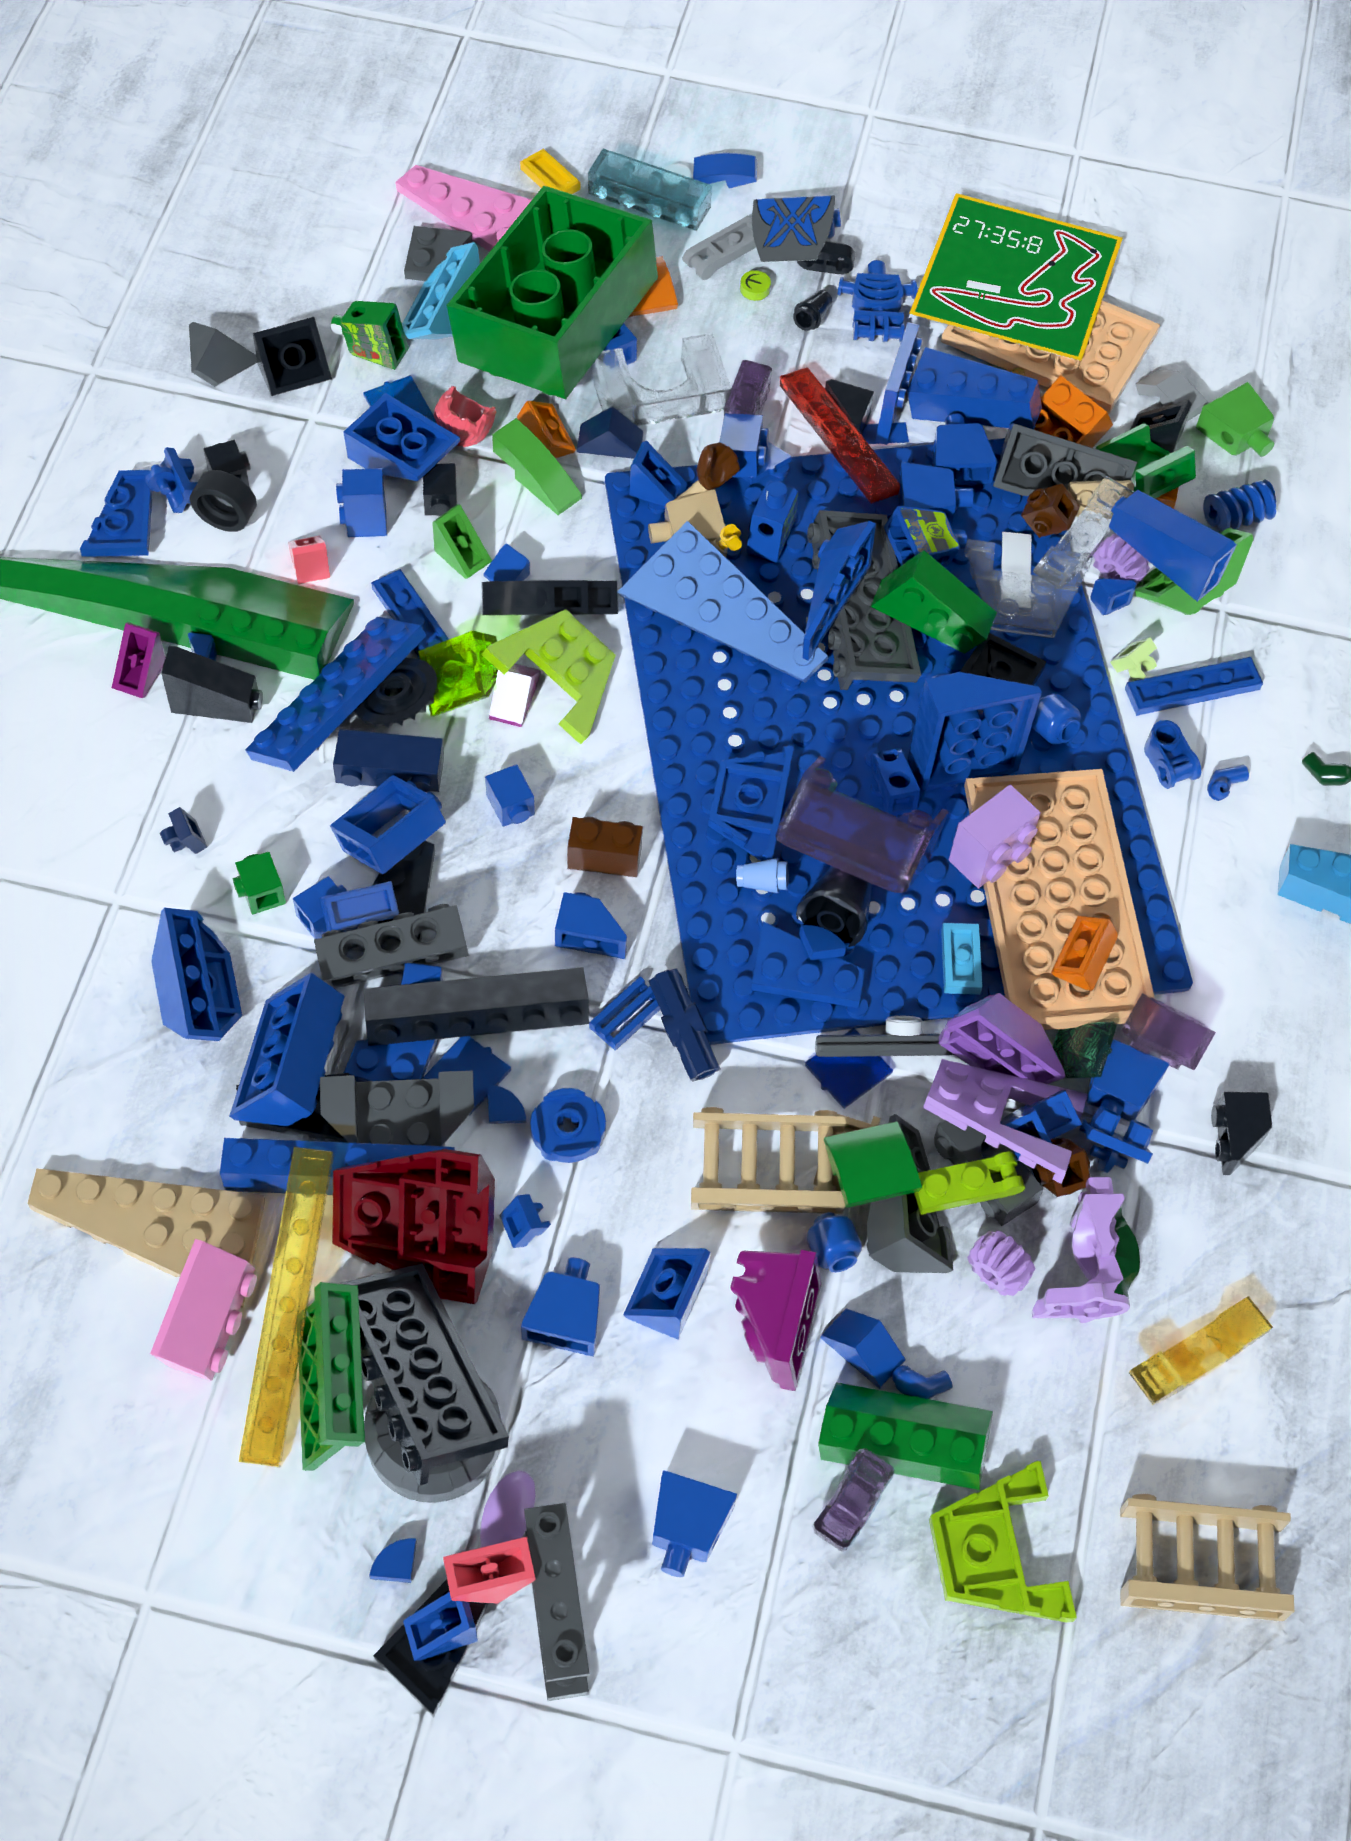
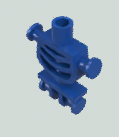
M874 260L868 264V273H857L855 282L844 281V277H840L837 295L841 296V293L853 295V340H857V337L868 338L869 341H874L875 335H881L882 342H888V339H899V342H901L905 330L903 323L904 312H899L904 296H911L912 299H915L918 288L916 280H911L909 284H901L899 275L886 274V265L880 260Z

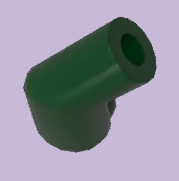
M1315 752L1308 754L1301 762L1321 785L1342 786L1351 782V767L1342 763L1325 764Z

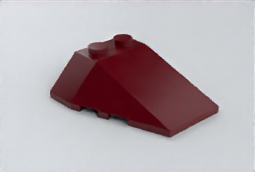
M449 1149L337 1168L333 1171L332 1244L373 1265L379 1263L391 1270L423 1263L440 1299L475 1304L478 1301L493 1253L495 1178L481 1154Z

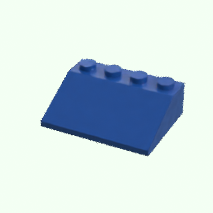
M963 672L941 673L925 679L908 755L920 792L964 783L966 778L992 777L1018 771L1041 697L1040 687Z

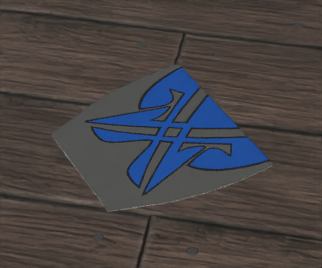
M835 196L754 199L752 230L761 262L817 260L832 225Z

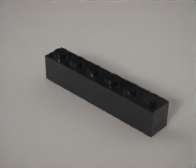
M583 967L363 989L368 1046L589 1024V998Z

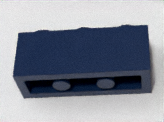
M339 729L333 760L335 782L351 787L359 785L378 787L394 775L405 782H413L418 789L424 792H439L444 763L443 738Z

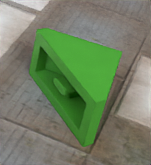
M460 504L454 506L432 522L434 551L462 577L468 579L492 562L491 557Z

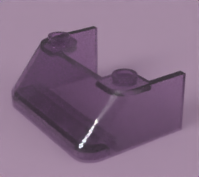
M819 756L804 772L779 823L775 835L776 839L787 847L895 893L906 892L930 861L949 811L942 809L934 820H932L929 814L920 810H912L898 818L836 791L838 783L833 778V774L823 769L826 758Z

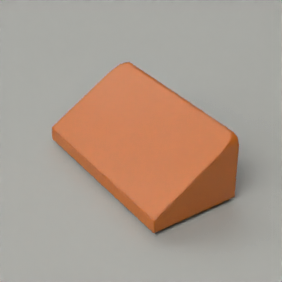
M526 401L517 419L545 445L555 458L574 453L576 448L553 404Z
M1078 916L1051 971L1052 975L1080 988L1092 991L1118 937L1111 920Z

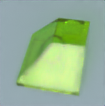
M470 631L418 651L420 660L432 666L439 680L437 684L439 693L434 695V703L429 705L430 716L435 717L490 696L496 683L498 669L481 654L489 645L497 642L496 636Z

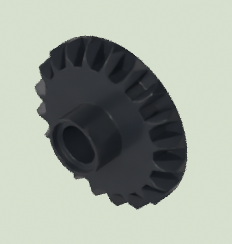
M406 657L354 710L356 715L365 724L372 723L375 728L384 724L389 729L394 723L403 726L405 720L409 718L415 720L417 713H426V705L433 704L434 695L439 693L437 686L439 680L435 670L423 660Z

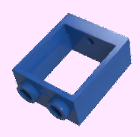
M392 775L329 826L343 852L383 875L441 828L446 821L440 811L442 804L432 792L428 791L426 793L418 789L413 782H405ZM403 809L409 811L408 814L378 838L372 836V834Z

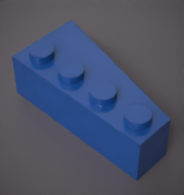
M927 347L923 351L907 390L912 419L945 422L949 415L961 414L964 417L965 424L979 423L982 426L1009 428L1010 424H1017L1034 430L1042 409L1038 380Z

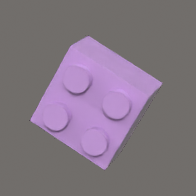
M1011 784L959 822L949 861L978 889L988 881L991 883L997 881L1004 874L1008 865L1014 861L1016 863L1021 862L1031 852L1032 847L1030 844L1038 831L1036 826L1041 812Z

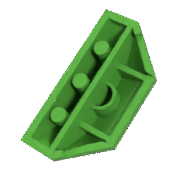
M1227 528L1220 532L1223 536L1233 540L1237 546L1219 584L1198 602L1157 568L1149 572L1137 583V588L1135 589L1136 596L1184 615L1199 612L1204 605L1215 598L1221 597L1225 591L1237 584L1254 540L1253 535L1232 528Z

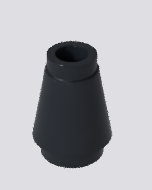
M820 290L798 303L793 314L795 324L805 331L818 328L832 304L831 295L827 291Z

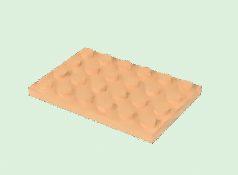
M1102 300L1082 361L948 325L942 333L941 342L1012 373L1036 379L1040 385L1050 388L1061 375L1110 414L1157 336L1160 324Z

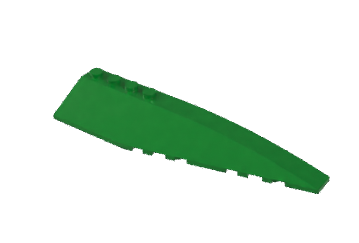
M0 557V599L122 631H124L125 623L129 622L159 632L161 641L191 648L188 633L212 635L216 653L219 656L313 680L322 673V669L329 663L354 605V599L229 567Z

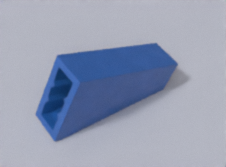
M1139 490L1135 491L1128 498L1121 497L1111 510L1113 516L1109 528L1197 602L1219 584L1237 546L1233 540Z

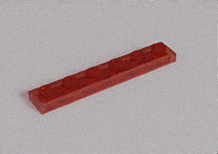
M806 367L781 375L779 386L868 501L874 503L898 495L900 483L810 369Z

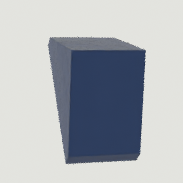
M612 406L580 425L577 453L634 459L643 441V430Z

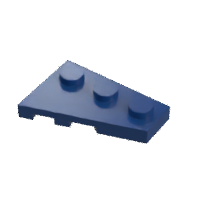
M151 470L118 471L104 499L105 505L99 517H95L88 539L84 540L80 547L82 557L149 556L153 491L148 488L146 476Z

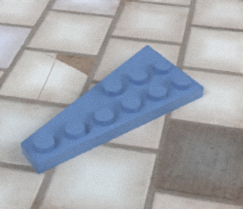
M688 521L617 591L620 596L628 600L631 599L656 613L667 616L681 625L735 648L739 652L752 656L805 683L829 659L819 647L816 648L809 661L803 659L805 634Z

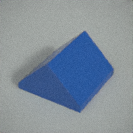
M653 1248L623 1316L628 1320L679 1340L708 1274L711 1252L706 1248Z

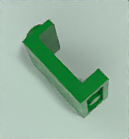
M1145 423L1095 448L1137 462L1131 478L1134 484L1133 493L1139 490L1155 499L1196 478L1195 450L1185 446L1173 453L1168 452L1151 442L1150 427Z

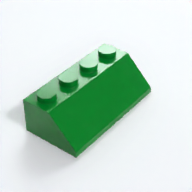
M836 1382L825 1408L818 1442L820 1458L825 1461L850 1465L859 1452L851 1466L980 1490L993 1411Z

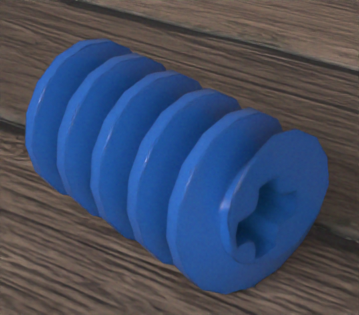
M1264 479L1263 481L1253 482L1251 485H1242L1240 488L1234 487L1228 491H1219L1217 494H1208L1203 502L1204 517L1211 527L1217 526L1220 531L1230 527L1232 529H1239L1241 523L1244 526H1250L1253 521L1261 523L1264 517L1267 520H1272L1276 516L1274 488L1268 480Z

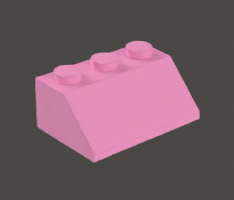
M195 1239L150 1354L170 1368L213 1381L215 1373H220L226 1363L228 1351L225 1350L229 1336L230 1334L235 1335L241 1324L242 1312H239L244 1297H250L254 1290L257 1276L254 1274L255 1268L248 1261Z

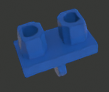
M165 447L164 460L159 465L155 464L151 467V472L146 476V483L150 490L166 495L173 513H183L186 504H191L190 495L198 483L190 482L194 474V465L191 459L179 458L175 448Z
M1100 1106L1092 1117L1091 1122L1083 1120L1079 1128L1081 1132L1086 1133L1087 1139L1104 1146V1148L1093 1145L1089 1152V1155L1099 1159L1098 1170L1109 1173L1114 1165L1124 1169L1128 1159L1120 1156L1119 1152L1148 1164L1153 1155L1147 1148L1153 1130L1148 1125L1132 1119L1125 1135L1117 1134L1115 1129L1121 1116L1108 1108Z

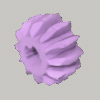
M1116 534L1107 537L1093 554L1095 559L1093 566L1100 571L1098 576L1105 579L1134 580L1137 584L1147 575L1150 569L1149 561Z
M998 1230L996 1232L988 1231L984 1236H980L967 1257L972 1265V1271L981 1278L980 1281L985 1282L991 1290L996 1289L1000 1295L1014 1296L1018 1291H1022L1029 1283L1028 1281L1035 1271V1266L1031 1262V1256L1022 1249V1245H1018L1011 1236L1006 1237L1003 1232Z

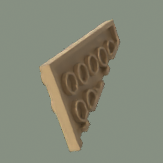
M36 1168L27 1204L31 1210L69 1228L74 1227L91 1235L93 1239L103 1244L113 1245L123 1250L125 1254L177 1278L181 1276L195 1239L240 1257L252 1265L265 1206V1197L261 1194ZM245 1297L241 1305V1308L244 1307Z

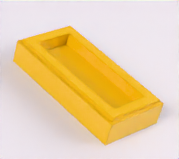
M544 148L520 161V169L541 188L547 186L569 194H574L580 190L581 182Z

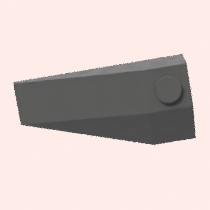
M1010 424L999 456L993 487L1022 496H1029L1037 489H1045L1059 484H1063L1068 490L1070 482L1131 481L1137 462L1017 424Z
M897 1114L890 1116L889 1123L897 1121L904 1134L918 1173L930 1170L919 1130ZM915 1193L871 1202L867 1220V1250L869 1256L874 1261L879 1262L892 1272L949 1273L953 1271L951 1239L947 1226L940 1227L936 1212L920 1214Z

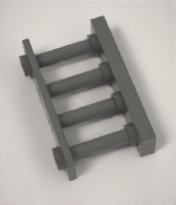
M566 1503L524 1509L527 1529L525 1535L527 1536L536 1578L532 1582L547 1702L588 1696L587 1676L590 1673Z

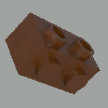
M573 817L567 846V869L637 878L642 850L643 826L634 825L627 821L617 823L601 821L594 817Z

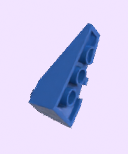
M867 521L839 528L830 540L826 539L822 543L818 553L820 563L804 635L803 659L809 661L870 568L876 523Z

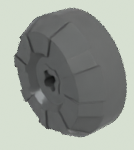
M481 1379L501 1419V1414L496 1397L492 1392L491 1388H489L487 1384ZM374 1396L371 1397L367 1406L364 1431L369 1460L381 1481L403 1497L427 1503L444 1502L458 1498L477 1487L487 1477L496 1463L500 1450L429 1469L428 1484L419 1486L413 1472L408 1473L404 1467L401 1454L402 1448L399 1441L394 1442L391 1439L387 1423L388 1417L385 1410L379 1411Z

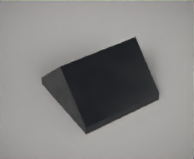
M314 317L253 333L257 364L271 396L332 379Z

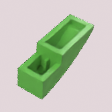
M517 418L492 434L493 452L514 469L515 479L558 516L582 499V494L556 458Z

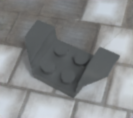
M473 1070L438 1072L439 1079L356 1082L354 1075L320 1077L321 1115L349 1143L445 1146L447 1140L474 1109Z

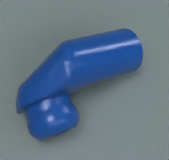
M1242 764L1215 770L1207 785L1208 795L1216 801H1221L1228 797L1232 784L1249 779L1247 766Z
M902 1365L897 1367L892 1374V1380L895 1383L896 1389L904 1395L930 1399L953 1388L952 1381L945 1370L926 1378L911 1370L910 1367Z

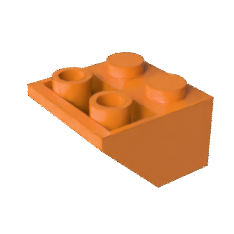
M1060 375L1041 397L1042 409L1034 430L1093 448L1113 426V423L1107 411Z

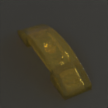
M1248 1296L1220 1313L1213 1322L1163 1353L1160 1351L1129 1371V1374L1152 1405H1155L1197 1382L1238 1355L1268 1333L1273 1326Z

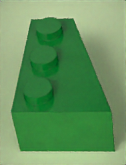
M924 550L881 580L870 606L964 654L987 640L997 614L992 607Z

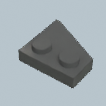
M414 226L404 268L405 279L426 281L434 269L447 258L446 254L450 248L472 243V233Z

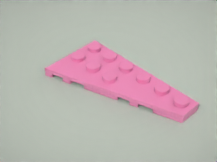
M418 165L413 166L395 182L398 192L457 231L471 232L472 241L489 252L531 202V199Z

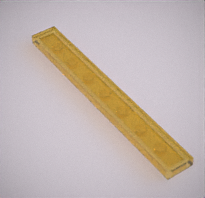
M294 1147L239 1463L281 1468L334 1157L331 1151Z

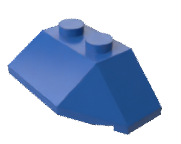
M164 907L160 914L151 959L162 1023L185 1039L220 1041L243 1016L230 952L217 935L202 922L204 919L198 911Z

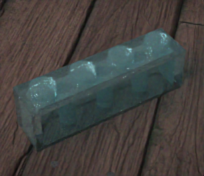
M604 148L588 171V194L695 231L699 229L711 208L712 185Z

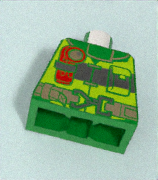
M354 301L344 316L336 314L332 318V333L344 335L348 350L353 356L395 370L409 349L398 308L394 303Z

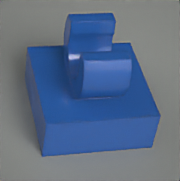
M530 1194L517 1195L499 1215L513 1248L526 1247L535 1236L542 1235L551 1225L550 1221L541 1222L538 1213L544 1207L541 1203H533Z

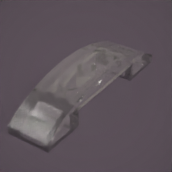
M1106 476L1088 498L1086 508L1072 524L1071 528L1055 547H1050L1034 568L1033 573L1060 589L1067 585L1089 561L1110 533L1109 524L1113 516L1111 510L1115 503L1123 496L1128 498L1134 491Z

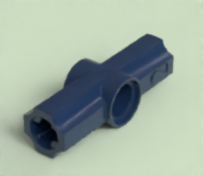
M677 968L656 974L648 982L663 1014V1017H661L663 1026L672 1045L677 1047L687 1075L692 1082L714 1075L721 1068L706 1036L708 1030L695 1002L692 1003L681 974Z

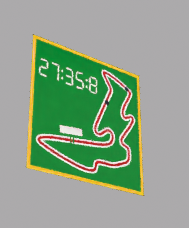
M956 193L909 314L1082 361L1123 238Z

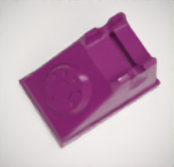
M742 1250L738 1255L736 1264L742 1265L745 1268V1272L742 1276L732 1278L730 1289L738 1296L735 1304L736 1310L744 1316L741 1325L749 1350L753 1353L755 1360L765 1363L773 1382L778 1383L781 1389L796 1391L804 1358V1352L801 1351L806 1350L822 1284L816 1252L800 1250V1254Z

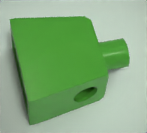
M1248 382L1203 406L1196 428L1231 455L1237 456L1252 448L1260 457H1263L1275 445L1268 437L1274 422V416Z

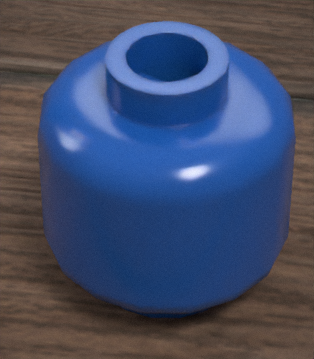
M1060 694L1047 695L1039 700L1032 729L1050 744L1070 742L1080 731V711Z
M832 1212L821 1214L814 1220V1224L806 1234L810 1251L816 1252L819 1267L837 1273L851 1268L858 1261L857 1257L862 1251V1244L852 1220L847 1216L835 1215Z

